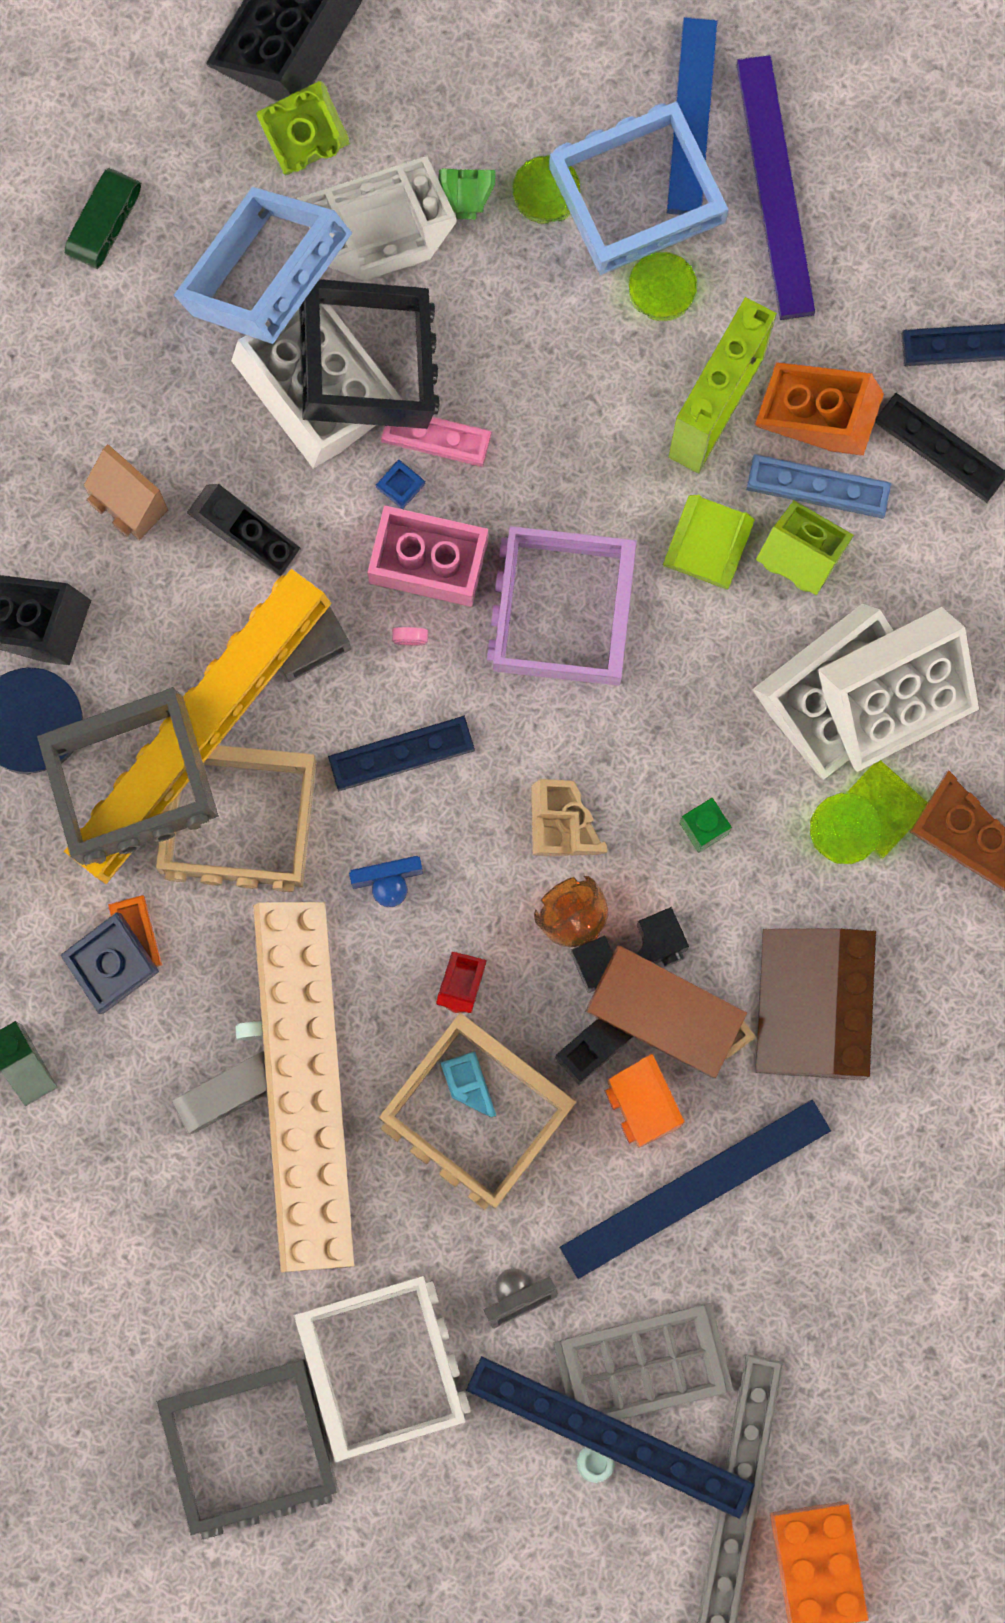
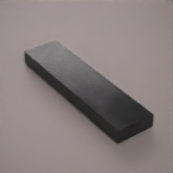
M896 392L876 417L875 423L985 503L989 502L1005 481L1004 469Z

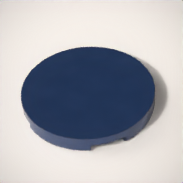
M20 668L0 676V766L14 773L29 775L46 771L37 736L83 720L81 704L76 693L60 676L40 668ZM74 751L59 756L61 764L65 760H67Z

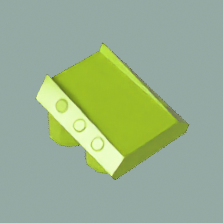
M321 80L256 112V116L284 175L305 169L307 165L321 158L328 159L335 156L339 149L350 144L348 133L330 98L327 87Z
M689 495L663 566L728 590L755 519L747 512L737 511L705 499L701 495Z

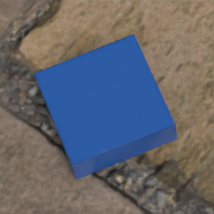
M398 459L379 480L376 488L397 506L404 509L425 485V480Z

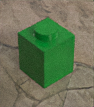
M713 797L684 814L679 823L698 853L729 835L732 826Z

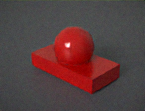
M451 952L436 1005L446 1007L453 1013L467 1012L472 1014L487 960Z

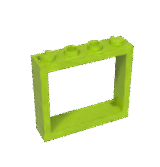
M747 297L743 299L676 417L668 458L698 474L700 473L765 358L777 315L776 312ZM753 357L756 358L754 365L750 364Z

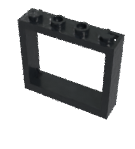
M325 279L318 280L299 307L302 420L428 428L433 415H438L439 395L434 394V385H436L438 378V366L436 363H432V354L435 353L436 333H431V323H433L435 316V304L429 302V288ZM319 304L414 311L419 401L322 394Z

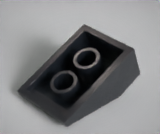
M0 575V650L41 662L70 666L91 599L68 583Z

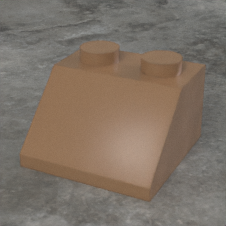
M107 444L84 483V487L89 495L86 500L100 514H103L106 510L115 519L112 524L123 535L128 537L132 533L140 540L163 517L168 508L161 491Z

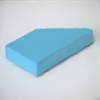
M474 1051L441 1062L452 1098L491 1118L495 1117L496 1112L476 1052Z

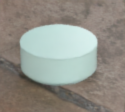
M262 1021L245 1022L235 1026L236 1040L263 1039Z
M584 1447L578 1455V1471L587 1481L594 1483L602 1482L608 1479L614 1470V1460L587 1447Z

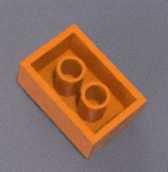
M840 1501L771 1512L770 1518L788 1623H858L869 1621L849 1504Z

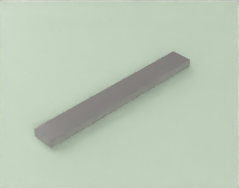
M745 1354L725 1470L755 1485L740 1519L717 1509L697 1623H737L783 1366L782 1361Z

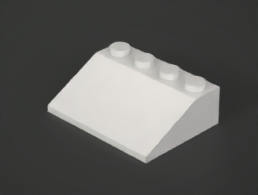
M319 304L322 394L403 400L333 308L327 304ZM299 308L273 344L248 335L237 341L232 363L312 468L340 454L376 426L302 420Z
M861 604L752 689L769 716L822 780L826 779L850 760L824 698L818 669L893 632L881 610L865 604Z
M943 607L818 669L824 698L852 766L857 772L979 710L965 627Z

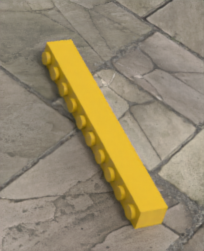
M290 569L286 575H282L276 580L272 587V593L264 603H259L252 610L249 622L245 627L230 637L224 653L219 659H214L207 666L204 678L196 687L190 688L183 696L203 763L332 604L324 592L293 569ZM171 716L161 723L159 733L154 740L140 749L136 756L137 761L129 771L123 772L116 779L113 785L114 789L109 796L94 806L90 814L91 818L83 828H80L83 842L162 814L167 805L173 802L187 785L189 777ZM67 847V848L64 850V852H65L68 856H70V852H69V849H68V847ZM118 852L107 856L106 861L101 864L94 862L81 866L97 879L107 884L131 853L120 854Z

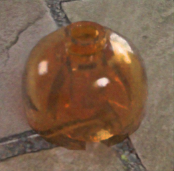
M584 876L586 881L578 882L575 877H572L555 885L541 899L544 906L540 914L537 910L534 912L537 926L557 945L570 948L585 945L599 937L607 922L609 913L606 897L598 884L589 876Z

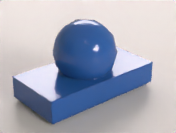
M417 855L350 870L349 876L353 889L372 886V894L376 902L384 907H395L405 900L408 893V886L404 878L422 875L423 869L420 857Z

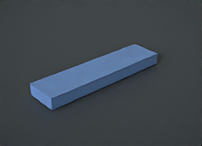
M754 454L746 490L884 519L891 482Z

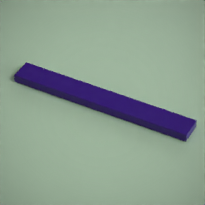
M771 55L737 59L736 67L780 320L814 316L815 305Z

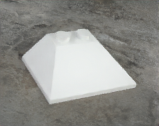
M427 156L297 198L300 201L335 210L351 230V236L328 267L363 281L381 277L387 273L430 260L457 222L456 216ZM329 233V235L333 238L335 234Z

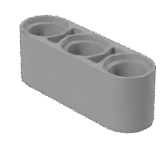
M264 1051L246 1059L172 1101L189 1135L204 1129L267 1094Z

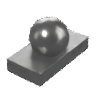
M508 1269L499 1275L495 1284L496 1294L501 1301L483 1309L491 1327L495 1329L557 1298L558 1292L550 1276L532 1285L529 1276L520 1269Z

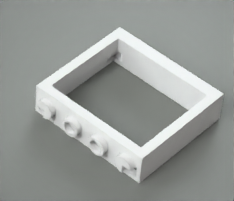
M424 1276L294 1315L335 1462L465 1423L464 1414L471 1412L465 1390L458 1392L454 1377L460 1376L455 1355L447 1356L443 1341L450 1339L444 1317L436 1319L433 1305L439 1303L434 1283L433 1281L426 1283ZM417 1291L452 1414L349 1445L314 1321Z

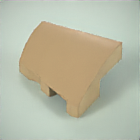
M539 779L531 786L533 855L575 856L607 853V845L605 841L601 843L591 822L594 819L590 811L581 803V793L574 781Z

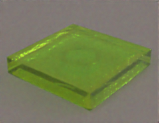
M880 760L872 764L830 809V812L883 860L913 827L927 801Z

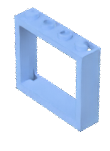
M677 101L669 105L665 103L658 104L651 108L647 114L637 118L633 116L621 120L616 127L606 131L602 129L593 131L584 140L575 144H562L550 154L549 169L599 275L726 223L729 209ZM671 125L705 194L708 204L605 246L568 167Z
M252 187L175 292L174 296L193 317L273 344L352 232L335 210ZM262 208H264L265 210H264L263 213L259 216L258 213L260 212V210H261ZM271 215L311 227L251 311L212 298ZM329 233L335 234L332 238ZM267 320L271 323L269 327L265 325Z

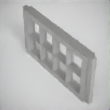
M712 1303L553 1342L566 1396L590 1406L585 1385L609 1379L615 1407L601 1410L600 1412L618 1420L734 1391ZM694 1321L701 1348L678 1354L671 1326ZM663 1328L669 1356L646 1362L640 1334ZM631 1336L638 1364L615 1370L608 1342ZM600 1344L607 1372L583 1377L577 1350ZM703 1355L710 1383L687 1389L680 1361ZM672 1363L678 1391L655 1397L648 1369ZM640 1371L647 1399L623 1404L617 1377Z

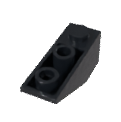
M206 484L187 511V514L209 531L278 576L284 573L300 550L298 545L220 484Z
M596 1019L557 1053L555 1059L580 1086L634 1037L600 1019Z

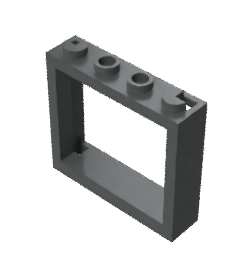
M174 687L37 736L70 856L81 865L85 864L86 866L94 862L101 864L106 861L107 856L112 854L135 852L141 848L140 845L152 840L155 842L169 840L175 836L174 832L185 828L190 830L202 828L201 824L219 817L184 697ZM171 716L196 802L83 842L59 756Z
M305 1359L157 1401L190 1535L200 1533L202 1540L224 1533L222 1526L237 1522L238 1529L260 1523V1515L273 1512L275 1518H280L296 1513L295 1505L309 1501L311 1508L333 1502L331 1495L339 1492ZM295 1377L323 1485L201 1520L173 1412Z

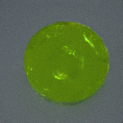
M537 156L526 161L517 170L513 180V198L518 211L528 220L539 224H550V222L557 220L560 222L567 219L571 214L549 169L550 156ZM570 166L568 169L581 194L580 179L575 169Z
M655 252L643 257L633 267L628 281V294L634 308L655 321H671L681 317L688 311L697 293V277L692 266L682 257L670 252Z
M841 792L827 797L817 806L810 819V836L814 847L828 860L836 864H853L864 860L877 848L882 837V820L878 809L869 799L856 793Z

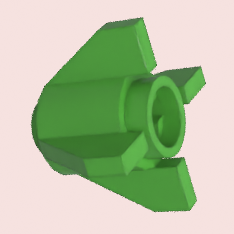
M441 168L439 170V182L453 212H456V219L476 220V213H483L484 206L495 186L496 170Z

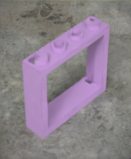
M510 526L508 538L502 537L499 558H506L504 571H497L495 592H501L502 594L500 605H493L491 626L497 627L496 640L489 639L487 660L493 661V671L620 686L637 540ZM519 547L620 558L608 669L506 658Z

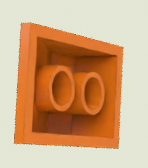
M776 362L755 425L759 428L832 452L864 456L884 392L872 373Z
M653 1054L646 1056L608 1079L607 1083L610 1088L604 1091L612 1109L620 1108L625 1122L620 1123V1126L629 1144L635 1141L637 1147L640 1148L678 1130L685 1123Z

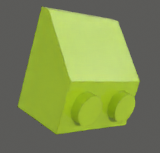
M793 500L772 528L755 560L762 563L768 571L780 574L791 580L800 590L811 592L817 596L854 535Z

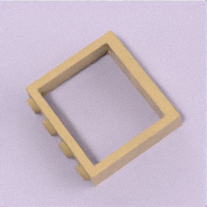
M218 745L203 763V765L303 774L292 873L173 862L175 836L169 840L159 842L156 863L158 872L165 874V880L173 882H186V877L201 878L200 883L207 885H222V880L237 881V887L257 889L258 883L272 884L273 890L281 892H293L294 887H303L317 763L315 755ZM180 793L173 802L167 805L163 813L179 808Z
M459 1013L379 1116V1119L384 1123L380 1129L396 1142L401 1137L413 1145L409 1152L426 1165L432 1160L443 1168L439 1175L451 1185L457 1187L461 1182L472 1192L468 1195V1198L482 1209L486 1210L489 1205L496 1209L577 1102L470 1019ZM459 1034L557 1108V1111L494 1193L396 1118V1115Z

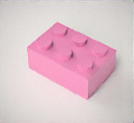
M384 505L367 572L369 584L472 607L488 545V529Z

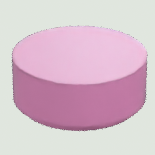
M415 627L393 628L392 642L398 645H425L428 643V630Z

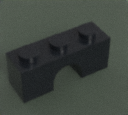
M672 907L638 921L637 928L642 937V948L636 953L637 955L654 964L663 962L664 967L684 959L682 953L688 950L689 945ZM605 935L571 949L572 959L587 993L596 990L614 953Z

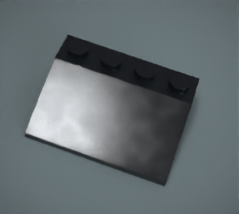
M243 0L206 61V64L227 77L276 101H280L314 84L363 0Z

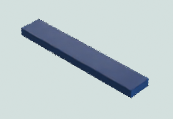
M684 17L676 101L706 161L718 20ZM673 132L666 214L682 215L702 206L703 190L675 132Z

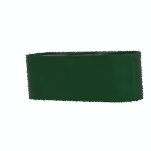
M110 167L107 168L101 175L66 241L65 254L95 269H99L140 195L141 182Z

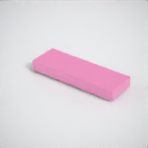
M432 417L427 429L384 426L381 442L483 467L491 438V431Z

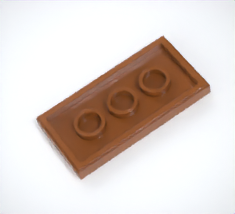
M622 946L616 947L585 1012L711 1078L717 1077L747 1015V1012Z

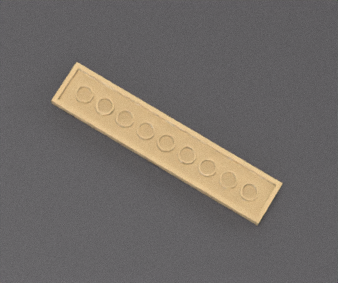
M325 902L257 903L253 905L281 1273L353 1267L354 1254Z

